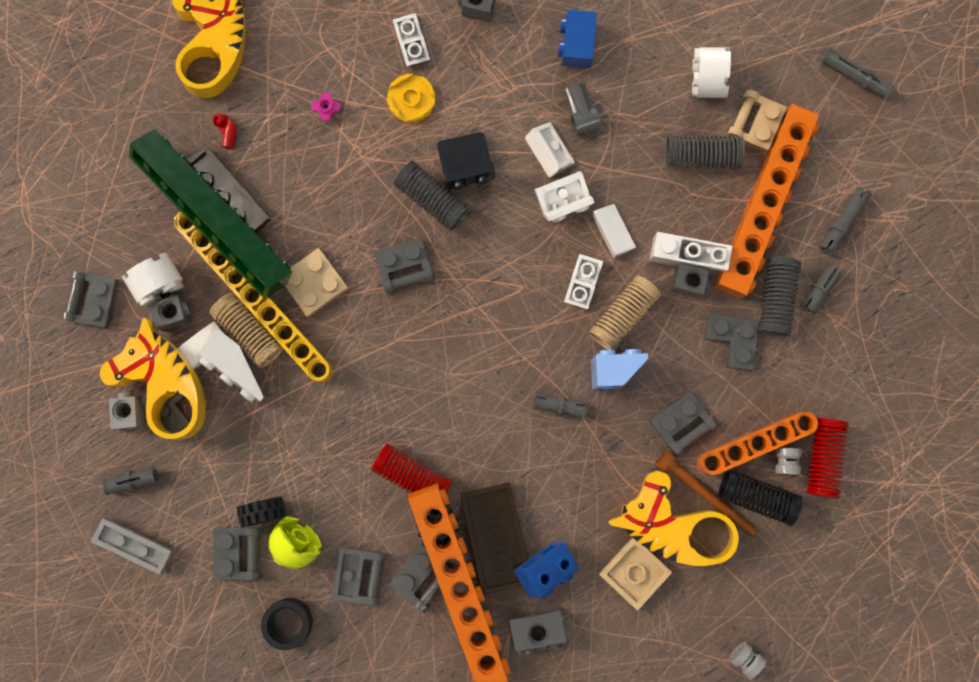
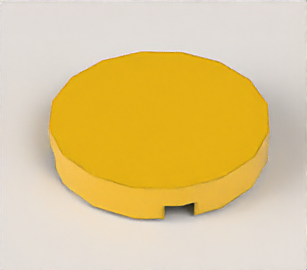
M405 74L399 76L391 83L387 94V103L390 112L398 120L405 123H417L423 121L432 113L435 106V92L432 84L426 78L414 74Z

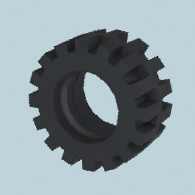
M282 496L236 507L241 528L286 517Z

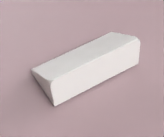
M550 122L533 128L525 136L527 143L549 178L575 164V161Z
M614 204L593 211L592 217L613 259L636 248Z

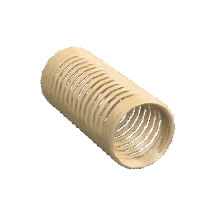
M636 275L632 280L633 282H630V285L619 295V299H616V302H613L610 309H607V312L604 313L605 316H602V319L596 322V326H593L589 331L590 335L607 350H616L620 345L619 342H622V339H625V335H628V332H631V329L634 328L633 325H637L636 322L643 318L642 315H645V312H648V308H651V305H654V302L661 296L658 288L640 275ZM637 291L643 294L647 299H649V301L642 297ZM635 295L641 298L646 304L640 301ZM633 299L639 302L644 308L638 305Z
M228 293L211 307L209 314L232 337V340H235V343L241 347V350H244V353L250 357V360H253V363L258 368H263L282 352L283 347L268 333V330H265V327L259 323V320H256V317L250 313V310H247V307L241 303V300H238L239 298L235 293ZM240 319L235 325L231 326L234 322ZM253 319L251 323L244 327L250 320ZM256 322V324L253 327H251L245 334L240 336L244 331H246L252 324ZM259 326L254 332H252L247 338H245L246 335H248L252 330ZM259 330H261L255 337L248 341L253 335H255ZM264 333L262 337H260L255 343L250 345L255 339H257L261 334ZM267 336V338L263 342H261L258 346L254 348V346L257 343H259L263 338ZM270 340L264 347L258 350L265 342Z

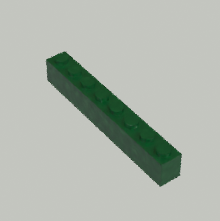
M154 129L130 142L129 158L265 300L288 284L292 274L288 264L276 256L270 245L263 242L256 235L255 230L239 217L233 207L228 206L221 198L219 192L212 189L205 182L201 173L195 171L188 164L186 158L171 146L165 136H161Z

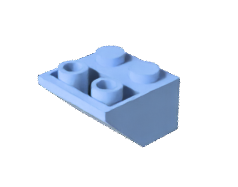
M628 349L622 354H615V350L600 351L591 359L592 390L618 389L622 387L647 361L648 353L641 354V349Z

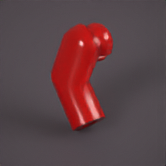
M215 114L212 122L223 133L221 147L230 150L234 149L237 126L226 114Z

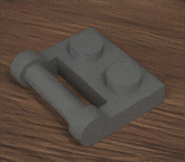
M422 238L374 251L386 294L392 293L394 289L424 280L427 282L434 280ZM420 265L423 267V271L390 280L389 274Z
M72 271L71 278L73 282L66 311L62 312L61 320L108 329L119 280ZM84 281L89 282V287L81 316L76 315Z
M688 391L649 420L676 457L683 454L685 448L708 431L712 432L718 427L691 391ZM699 417L703 423L678 442H675L672 436Z
M260 527L214 528L213 580L260 579V571H258V535H260ZM242 535L247 536V571H241Z
M420 543L389 583L392 588L423 613L428 610V604L441 589L437 578H435L421 598L415 594L416 590L433 570L424 544ZM445 563L448 568H452L449 564Z
M340 547L332 600L378 606L380 597L377 595L380 574L386 553ZM365 559L372 560L367 595H361L360 589Z

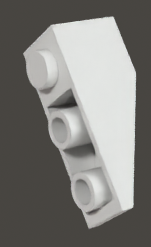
M657 232L653 238L649 262L674 267L682 263L702 269L728 271L732 246Z
M218 329L197 354L201 358L198 362L210 371L213 368L221 373L219 378L227 385L232 387L235 384L242 389L240 394L248 401L252 402L254 399L257 402L261 401L264 398L240 346Z

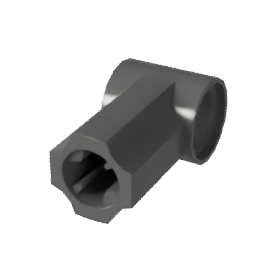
M576 83L566 88L565 95L571 110V122L576 136L600 129L599 114L596 108L592 106L585 83Z

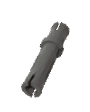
M829 48L821 60L822 63L829 65L836 71L856 81L862 89L867 88L883 99L887 97L894 86L876 76V72L862 68Z
M858 187L836 223L831 224L829 234L819 246L823 253L828 245H831L826 254L834 255L842 239L847 238L849 228L872 196L868 189L860 197L865 188Z

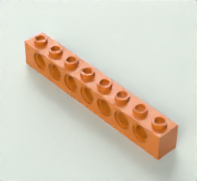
M791 104L786 109L731 243L732 252L728 271H720L714 288L740 299L747 296V294L751 295L757 282L753 280L757 271H761L766 260L763 257L765 249H769L774 241L773 229L775 226H779L784 213L781 212L783 204H787L792 196L793 191L789 190L791 184L797 181L802 169L799 168L801 159L805 160L809 153L810 146L807 145L809 139L814 138L819 128V124L816 123L819 114ZM791 132L797 133L800 140H795L791 136ZM782 154H787L791 158V162L784 161ZM774 175L781 178L782 185L774 182ZM765 197L772 200L773 207H768L764 203ZM755 220H761L764 223V230L756 227ZM746 242L754 244L755 252L747 250ZM737 264H741L746 268V275L738 273Z
M437 483L409 493V504L474 682H509L507 675L511 673L507 659H501L499 650L503 648L498 634L493 635L490 626L494 625L489 610L484 611L481 602L485 601L480 586L475 587L472 578L476 577L472 562L467 563L464 554L468 553L463 537L457 538L455 529H458L459 526L454 513L450 515L448 513L446 505L450 504L446 490H440ZM432 509H437L442 515L437 520H431L428 518L427 513ZM440 534H447L451 539L446 544H440L436 541V538ZM451 558L459 561V565L455 568H448L445 563ZM458 583H465L468 586L464 592H457L454 590V587ZM468 607L477 610L472 616L464 615L463 611ZM475 632H483L485 634L481 640L473 639L472 635ZM485 656H491L494 658L493 661L488 664H484L481 662V659Z

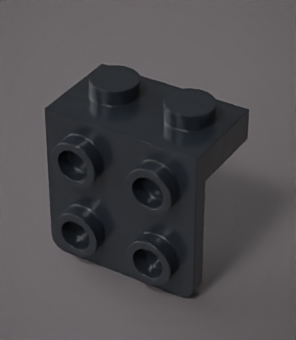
M473 133L442 140L437 143L447 189L459 190L467 187V185L475 183L486 184L495 179V168L490 159L484 133Z

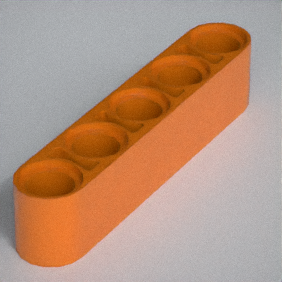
M811 412L792 414L702 453L697 459V467L703 474H720L812 434L818 426L817 418ZM801 417L807 421L805 430L800 429L798 425ZM777 427H781L784 430L782 440L777 439L775 436ZM754 437H758L761 440L762 445L759 450H755L752 446ZM732 446L736 447L739 452L738 458L734 461L728 454ZM709 456L713 457L716 461V466L711 471L705 466V461Z

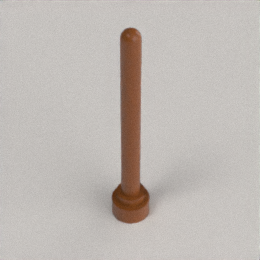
M669 450L661 454L655 463L656 467L662 472H672L749 536L757 535L756 527L724 501L719 500L714 493L680 467L674 454Z

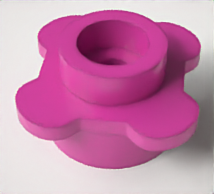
M323 92L321 98L311 104V109L314 112H318L323 121H329L341 108L340 103L335 102L328 92Z

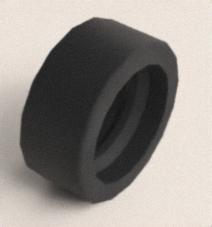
M284 598L276 601L266 609L262 617L261 631L263 638L270 646L278 650L297 648L308 638L312 630L313 618L311 611L305 603L296 598ZM285 608L297 611L302 620L301 631L296 637L291 639L278 637L272 628L274 615L279 610Z

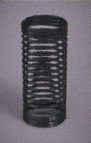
M732 469L726 471L718 491L719 500L727 503L730 502L735 504V506L739 505V507L744 509L747 508L748 511L752 510V512L757 514L760 513L762 516L765 514V517L769 516L770 519H778V522L782 521L783 524L793 526L796 523L803 507L802 495L789 492V490L785 491V489L780 487L776 488L775 485L772 486V484H767V482L763 483V481L754 479V477L750 478V476L740 472L737 473V471ZM738 483H739V487H738V490H737V492H736V496H735V498H734V500H733V495H734L735 490H736V487H737V485H738ZM743 483H744L743 490H742L741 495H740V498H739V500H738V502H737L738 495H739L740 490H741V487H742V485H743ZM747 485H748V490H747V492H746V494H745L744 501H743V503L741 504L743 495H744V493H745V489H746V487H747ZM753 486V489H752V492H751V494H750L748 503H747V505L745 506L746 501H747V498H748V496H749L750 489H751V487ZM757 488V492H756V494H755V496H754L752 505H751V507H750V503H751V501H752V498H753L755 489Z

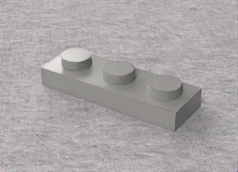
M102 518L91 540L92 543L159 575L163 574L174 552L173 549L108 518Z

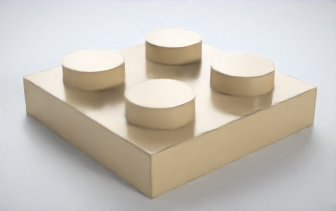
M319 248L290 268L292 274L288 284L285 285L308 318L349 289Z
M631 537L600 571L599 575L638 611L672 572L646 547Z

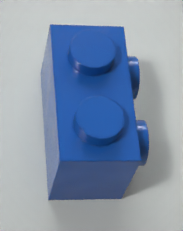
M567 9L566 18H561L560 33L564 34V42H559L558 57H562V66L591 68L597 12Z
M552 542L516 568L514 572L529 597L544 599L554 592L553 588L555 586L570 581L573 578L572 574L579 567L564 542Z

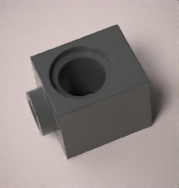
M473 0L458 1V6L462 9V16L490 22L495 0H480L482 3L479 5L471 4L470 2Z
M680 263L675 268L670 291L700 298L705 292L708 293L710 289L711 278H708L710 270ZM687 276H693L697 279V287L688 285Z
M178 295L148 304L156 329L164 331L191 322L189 316L192 314L191 306L188 300ZM175 306L177 313L173 318H169L168 311L171 307Z

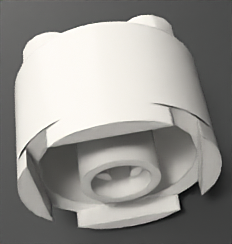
M699 47L694 49L692 97H728L729 86H726V83H728L730 78V47Z
M168 253L159 254L161 259L154 261L152 257L129 269L127 271L128 275L122 276L137 304L144 306L162 300V294L167 292L172 294L184 287L182 284L183 278Z

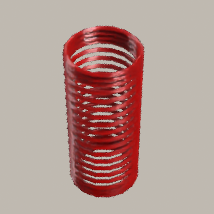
M817 418L818 426L815 430L816 433H814L816 437L813 438L815 441L812 443L815 446L812 447L814 450L811 452L814 455L811 456L813 460H810L813 464L809 465L815 469H809L812 473L808 474L814 478H808V481L811 482L807 483L809 486H807L806 493L839 499L841 491L829 487L840 488L841 486L827 482H842L825 477L841 479L842 476L823 472L843 474L842 471L826 468H844L824 463L844 465V463L822 458L845 459L820 453L845 456L844 453L823 449L846 450L821 444L846 447V444L823 440L847 442V440L821 435L847 438L848 436L820 430L848 433L846 430L849 429V422Z
M389 443L385 444L371 467L373 473L378 474V476L382 475V478L386 477V480L390 479V483L394 481V485L402 486V490L406 488V492L410 490L409 493L423 489L425 485L426 487L431 486L437 475V472H435L429 480L433 469L430 470L422 483L429 467L426 468L419 479L425 468V465H423L415 477L421 466L420 462L409 478L417 463V460H415L405 476L414 460L411 458L399 477L409 456L406 457L396 473L406 455L405 453L402 455L392 471L402 451H399L388 469L398 449H395L382 470L394 449V446H391ZM439 474V475L437 476V478L435 479V481H434V483H433L432 485L438 483V481H439V479H440V477H441V474ZM443 476L438 483L440 490L445 489L447 493L452 481L448 480V478L445 479V476Z

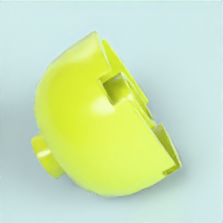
M284 517L278 522L270 534L269 549L274 561L278 565L299 569L315 560L321 552L319 549L322 545L313 529L307 524L304 529L301 525L297 524L299 519L294 517Z

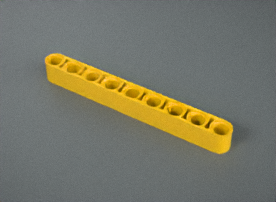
M179 212L174 219V225L302 370L316 382L324 383L330 380L333 375L331 364L271 297L265 300L259 294L258 300L250 303L249 295L256 290L244 277L240 283L233 284V277L239 272L227 260L223 265L217 266V258L222 254L210 242L206 247H201V240L205 237L194 225L189 229H184L185 222L188 219ZM274 309L276 311L275 318L271 321H266V312ZM290 327L293 332L292 336L287 340H283L281 336L282 331ZM308 346V356L302 359L299 358V348ZM319 364H324L326 367V372L322 377H316L314 374L315 367Z

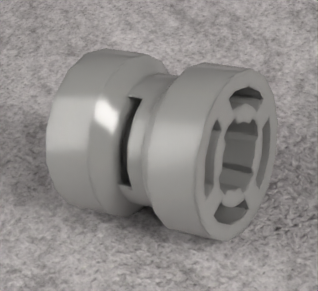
M777 448L775 456L778 458V464L775 466V473L801 475L802 467L799 465V459L802 457V449Z
M745 641L740 643L729 657V661L735 667H740L742 673L748 679L756 677L766 664V659L760 654H755L752 651V647Z

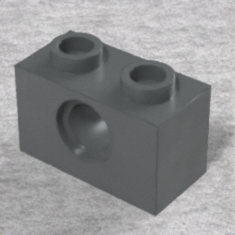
M559 607L509 617L515 652L521 651L522 655L535 653L536 648L546 646L547 650L562 647L561 643L567 642ZM542 626L545 628V634L540 638H535L531 635L532 628Z

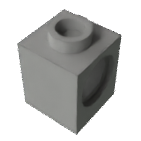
M134 392L118 393V398L109 399L111 429L145 428L143 404L139 400L142 397L134 396ZM129 404L131 413L128 417H125L123 415V408Z

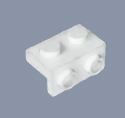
M580 171L534 189L543 216L548 221L552 220V222L561 221L566 218V214L574 211L575 213L583 212L589 209V205L595 203L593 197L588 192L583 174Z

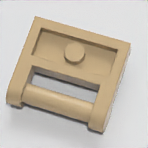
M746 90L743 96V105L734 126L730 127L727 135L729 137L742 136L746 145L767 153L787 107L760 96L756 91ZM756 105L759 109L747 134L742 129L752 106Z

